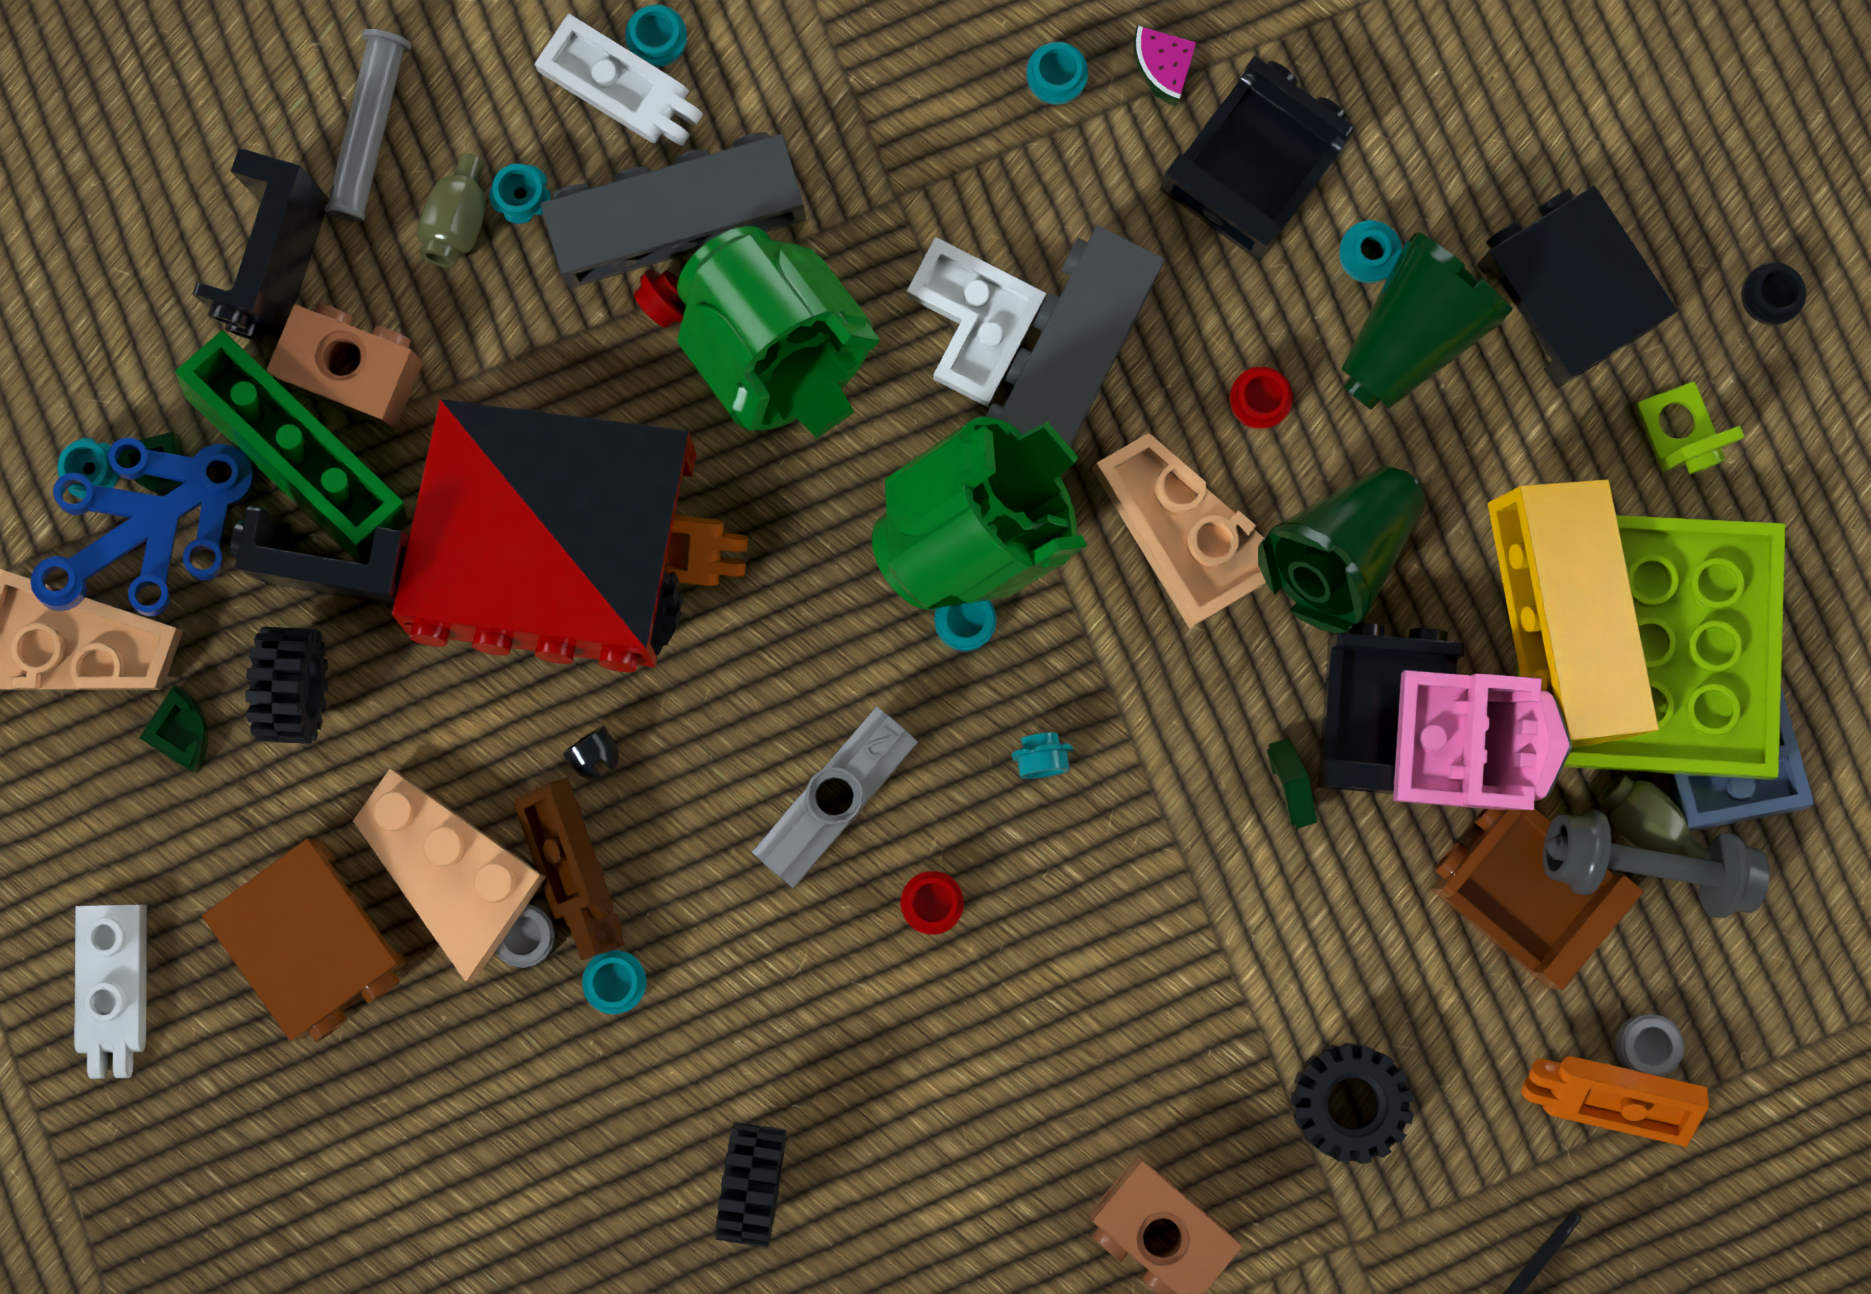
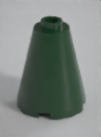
M1415 232L1410 240L1406 241L1341 368L1350 377L1342 387L1371 411L1378 402L1390 409L1503 323L1513 310L1509 303L1482 278L1480 281L1464 268L1465 264L1420 232Z
M1390 466L1379 467L1274 526L1258 546V565L1268 587L1274 595L1283 589L1296 602L1289 611L1300 620L1319 630L1342 633L1348 631L1354 624L1361 622L1371 609L1424 511L1425 500L1419 482L1405 470Z

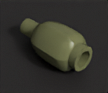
M467 153L461 154L454 175L443 177L438 181L424 205L416 235L422 243L420 256L432 264L453 268L456 266L458 257L470 252L475 244L486 207L485 194L477 184L484 161L477 156Z
M1622 773L1612 780L1602 792L1599 803L1607 809L1610 825L1636 847L1704 860L1708 856V851L1690 837V829L1681 808L1652 782L1641 779L1632 780Z

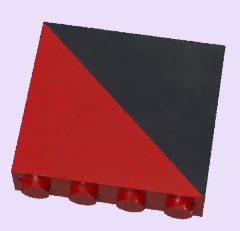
M440 399L393 607V617L405 632L410 634L409 638L412 641L427 646L445 647L448 644V640L470 642L474 649L492 655H509L511 648L535 651V656L539 659L558 664H571L574 657L599 660L598 664L601 667L617 672H635L637 665L656 668L658 658L650 642L682 476L693 477L697 456L689 431Z

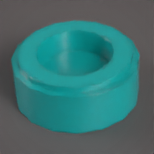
M990 600L941 607L936 609L934 617L936 632L942 642L953 650L962 652L978 650L987 644L995 632L997 621L995 607Z

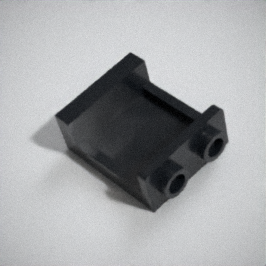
M1253 56L1238 83L1183 155L1180 153L1165 172L1160 190L1257 261H1260L1345 148L1355 128L1347 122V114L1336 103L1324 97H1318L1316 100L1298 87L1296 77L1286 67L1275 61H1268L1266 64L1258 57Z
M238 148L231 172L261 204L233 288L224 290L196 282L192 295L209 308L208 317L226 324V331L249 340L262 342L264 333L281 337L292 308L297 302L326 213L324 211L325 205L328 204L329 198L300 165Z
M1595 185L1576 197L1570 188L1566 189L1538 209L1542 218L1523 229L1520 223L1515 221L1494 234L1486 241L1490 250L1477 264L1484 275L1491 270L1494 271L1552 360L1544 370L1557 389L1655 329L1678 311Z
M248 506L245 519L238 520L235 524L230 550L231 556L236 558V570L270 585L394 606L409 536L404 532L376 527L369 564L365 565L287 551L291 524L260 507Z
M1370 623L1354 624L1346 633H1336L1328 638L1318 788L1393 794L1401 673L1404 671L1456 674L1457 661L1464 656L1465 643L1447 641L1448 631L1428 628L1409 629V638L1384 636L1385 626Z

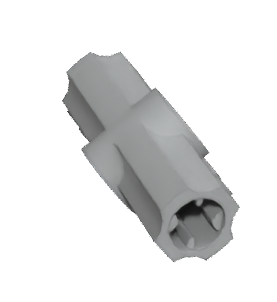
M876 706L827 765L811 778L803 793L755 847L752 853L792 888H795L844 829L859 816L863 807L918 744V741ZM834 779L843 780L852 787L854 794L853 802L850 808L843 814L828 815L819 807L817 800L818 792L827 781Z

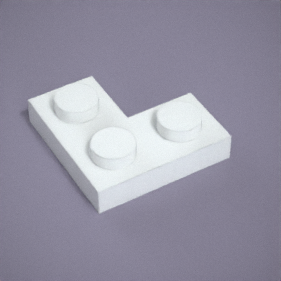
M935 237L907 290L908 298L960 324L933 374V380L989 408L1040 311L1047 293Z

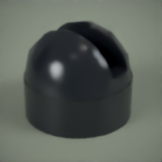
M604 725L589 733L562 753L571 768L580 777L588 780L602 779L594 765L600 760H603L611 771L615 770L619 761V749Z

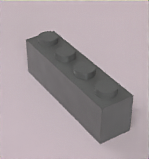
M767 132L748 134L737 139L733 143L734 148L713 154H710L706 149L693 150L677 156L673 160L674 165L654 171H650L648 167H634L616 174L612 183L591 189L588 184H575L556 191L553 195V200L540 204L560 274L569 289L693 254L714 237L734 228L753 226L769 232L807 221L804 204L783 134L772 137Z
M1098 225L1088 242L1077 238L1061 271L1071 277L1060 297L1052 293L1048 294L1033 326L1042 330V333L1033 351L1030 352L1021 348L1007 374L1005 381L1014 385L1004 407L993 403L985 417H993L1005 421L1019 429L1022 434L1048 421L1071 448L1160 273L1164 258Z

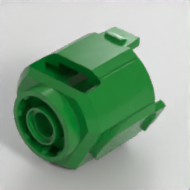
M753 226L728 230L714 237L698 249L682 269L677 283L678 295L686 305L677 343L735 423L749 431L767 430L789 424L798 419L811 435L817 439L855 413L841 388L852 379L865 361L869 350H873L880 340L873 331L872 324L824 260L815 254L811 248L771 240L764 230Z
M978 417L969 421L885 479L886 513L878 518L872 531L874 556L884 578L893 590L911 605L924 610H935L958 604L1010 597L1055 568L1065 565L1073 555L1087 547L1083 536L1077 535L1073 505L1068 491L1059 477L1075 464L1078 456L1048 421L1024 434L1011 424L993 417Z

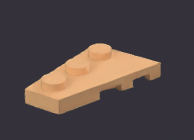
M1150 433L1100 460L1093 466L1094 474L1189 629L1266 584L1258 565V546L1264 537L1254 530L1256 525L1239 510L1236 513L1210 492L1206 488L1207 482Z
M0 569V690L163 689L183 630L86 597L73 609L54 611L45 607L36 598L31 589V579ZM45 584L46 588L51 591L61 590L59 588Z
M392 769L388 770L353 820L464 981L473 983L544 882L546 876L399 772Z

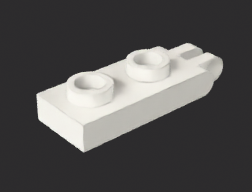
M569 13L535 62L539 73L652 143H656L662 134L674 143L683 146L690 134L684 128L671 121L672 117L676 114L688 123L696 126L703 116V113L698 108L684 100L689 90L683 84Z
M147 905L76 906L74 1045L77 1053H87V1073L90 1079H104L106 1077L108 1053H113L114 1077L130 1078L133 1072V1052H143L145 1049Z

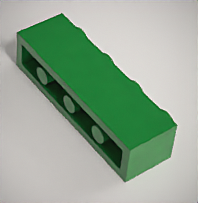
M223 329L174 371L185 398L357 563L366 565L369 562L376 527L402 531L408 526L404 502Z

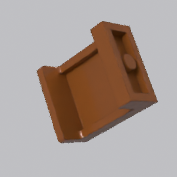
M1535 808L1534 810L1482 809L1474 821L1481 829L1466 847L1457 842L1441 858L1434 868V871L1441 877L1431 887V890L1546 988L1563 990L1644 891L1625 875H1614L1607 869L1596 891L1590 895L1575 894L1567 883L1551 880L1545 874L1543 847L1547 830L1551 824L1550 820Z
M305 839L201 915L290 1042L304 1039L311 1035L315 1042H319L348 1021L342 1011L361 997H364L366 1002L370 1004L392 990L400 983L395 972L408 963L401 952L395 953L331 865L336 859L325 843L319 839Z

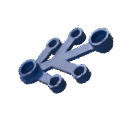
M122 438L114 442L109 449L108 460L113 471L119 477L134 480L146 474L184 482L165 496L92 485L87 477L79 473H68L61 476L54 485L53 495L57 504L64 512L71 515H81L91 511L128 517L130 519L69 559L62 556H53L41 561L34 568L30 580L31 589L36 598L45 607L54 611L73 609L82 602L86 595L87 579L147 540L141 574L131 583L128 590V598L134 609L144 616L161 614L170 603V592L166 584L179 519L200 505L201 511L197 539L190 542L184 549L183 563L188 573L198 580H210L218 576L224 566V557L220 547L228 506L241 501L248 494L253 483V470L250 461L242 451L234 446L213 444L201 449L194 457L146 450L143 443L134 438ZM123 451H138L141 454L140 462L132 468L119 466L118 458ZM222 464L232 469L231 477L224 483H214L208 478L209 471L216 465ZM69 486H84L86 488V496L81 502L70 504L63 500V494ZM200 550H210L216 557L214 564L204 570L195 568L192 565L194 554ZM54 571H64L69 577L67 585L59 591H51L45 585L46 578ZM153 585L160 588L161 597L154 605L145 606L138 602V594L143 587Z

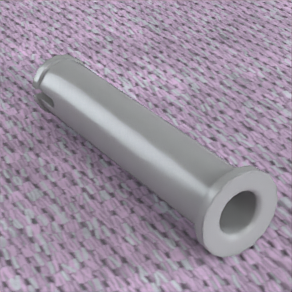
M364 29L361 38L366 41L365 51L328 204L325 205L324 209L331 216L352 222L365 221L367 201L403 53L409 52L412 46L411 42L407 39L378 29Z

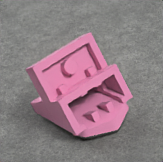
M1419 671L1402 672L1393 801L1495 810H1534V801L1542 800L1552 792L1572 749V742L1557 699L1548 691L1541 690L1542 679L1489 674H1473L1469 676Z

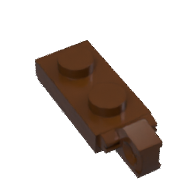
M564 778L550 782L515 799L513 804L536 869L546 876L542 886L553 918L556 920L563 917L571 930L580 959L593 958L625 945L618 914L614 912L613 901L609 899L611 897L604 880L603 869L596 858L583 821L581 807L574 796L569 779Z

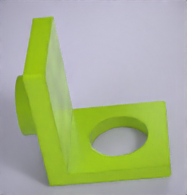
M1690 382L1636 404V409L1662 473L1685 464L1689 474L1715 466L1726 461L1722 450L1745 438L1741 426L1716 434L1695 382ZM1680 404L1691 412L1694 425L1687 437L1675 439L1667 436L1662 431L1659 424V416L1665 406Z

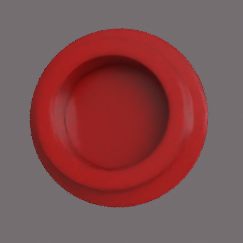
M648 269L640 277L641 285L634 291L636 302L654 322L664 328H670L676 321L682 323L686 305L678 295L677 283L679 278L667 270L660 274Z
M1254 367L1244 371L1233 383L1229 395L1230 407L1236 419L1243 425L1257 430L1270 429L1280 424L1288 415L1293 401L1292 389L1287 379L1280 372L1269 367Z
M938 871L922 872L914 876L904 887L900 901L901 911L906 922L916 931L928 935L941 934L953 928L959 921L964 908L963 893L957 882L949 875Z

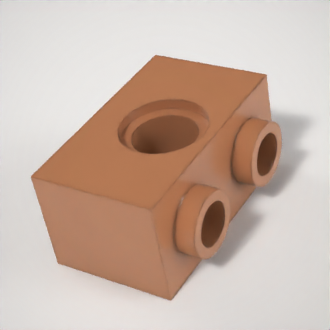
M318 303L315 311L294 304L266 371L282 387L396 430L424 363L408 348L411 340L400 333L378 325L375 326L372 334L350 326L353 321L352 316L323 303ZM359 349L361 361L357 369L348 375H336L335 362L338 356L346 350Z
M1136 1155L1088 1213L1091 1221L1099 1227L1092 1237L1120 1262L1129 1253L1147 1268L1148 1271L1141 1279L1157 1294H1204L1243 1247L1235 1237L1138 1155ZM1156 1219H1169L1177 1226V1238L1174 1244L1164 1251L1150 1250L1143 1243V1234L1146 1227Z

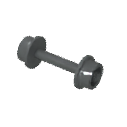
M1585 810L1579 816L1558 815L1551 822L1544 840L1543 866L1545 874L1551 880L1567 883L1575 894L1590 895L1596 891L1607 869L1698 884L1699 898L1703 910L1710 917L1726 918L1733 912L1753 913L1765 899L1770 877L1769 862L1766 854L1761 849L1744 845L1743 841L1735 834L1720 833L1706 849L1708 856L1705 860L1611 843V829L1608 819L1599 810Z

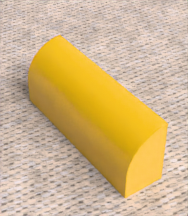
M1609 479L1519 486L1488 502L1520 676L1542 679L1541 690L1548 691L1557 699L1572 742V748L1611 742L1658 731L1659 728Z

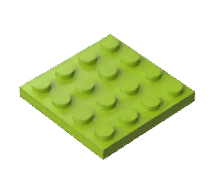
M1616 515L1659 730L1611 742L1573 747L1563 767L1766 780L1778 778L1785 524ZM1517 660V661H1516V677H1521V676H1520V671H1519L1518 660Z

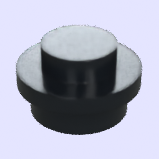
M1771 262L1760 265L1746 277L1741 289V299L1746 312L1754 320L1765 325H1781L1796 317L1802 310L1806 300V287L1800 274L1792 267L1782 263Z

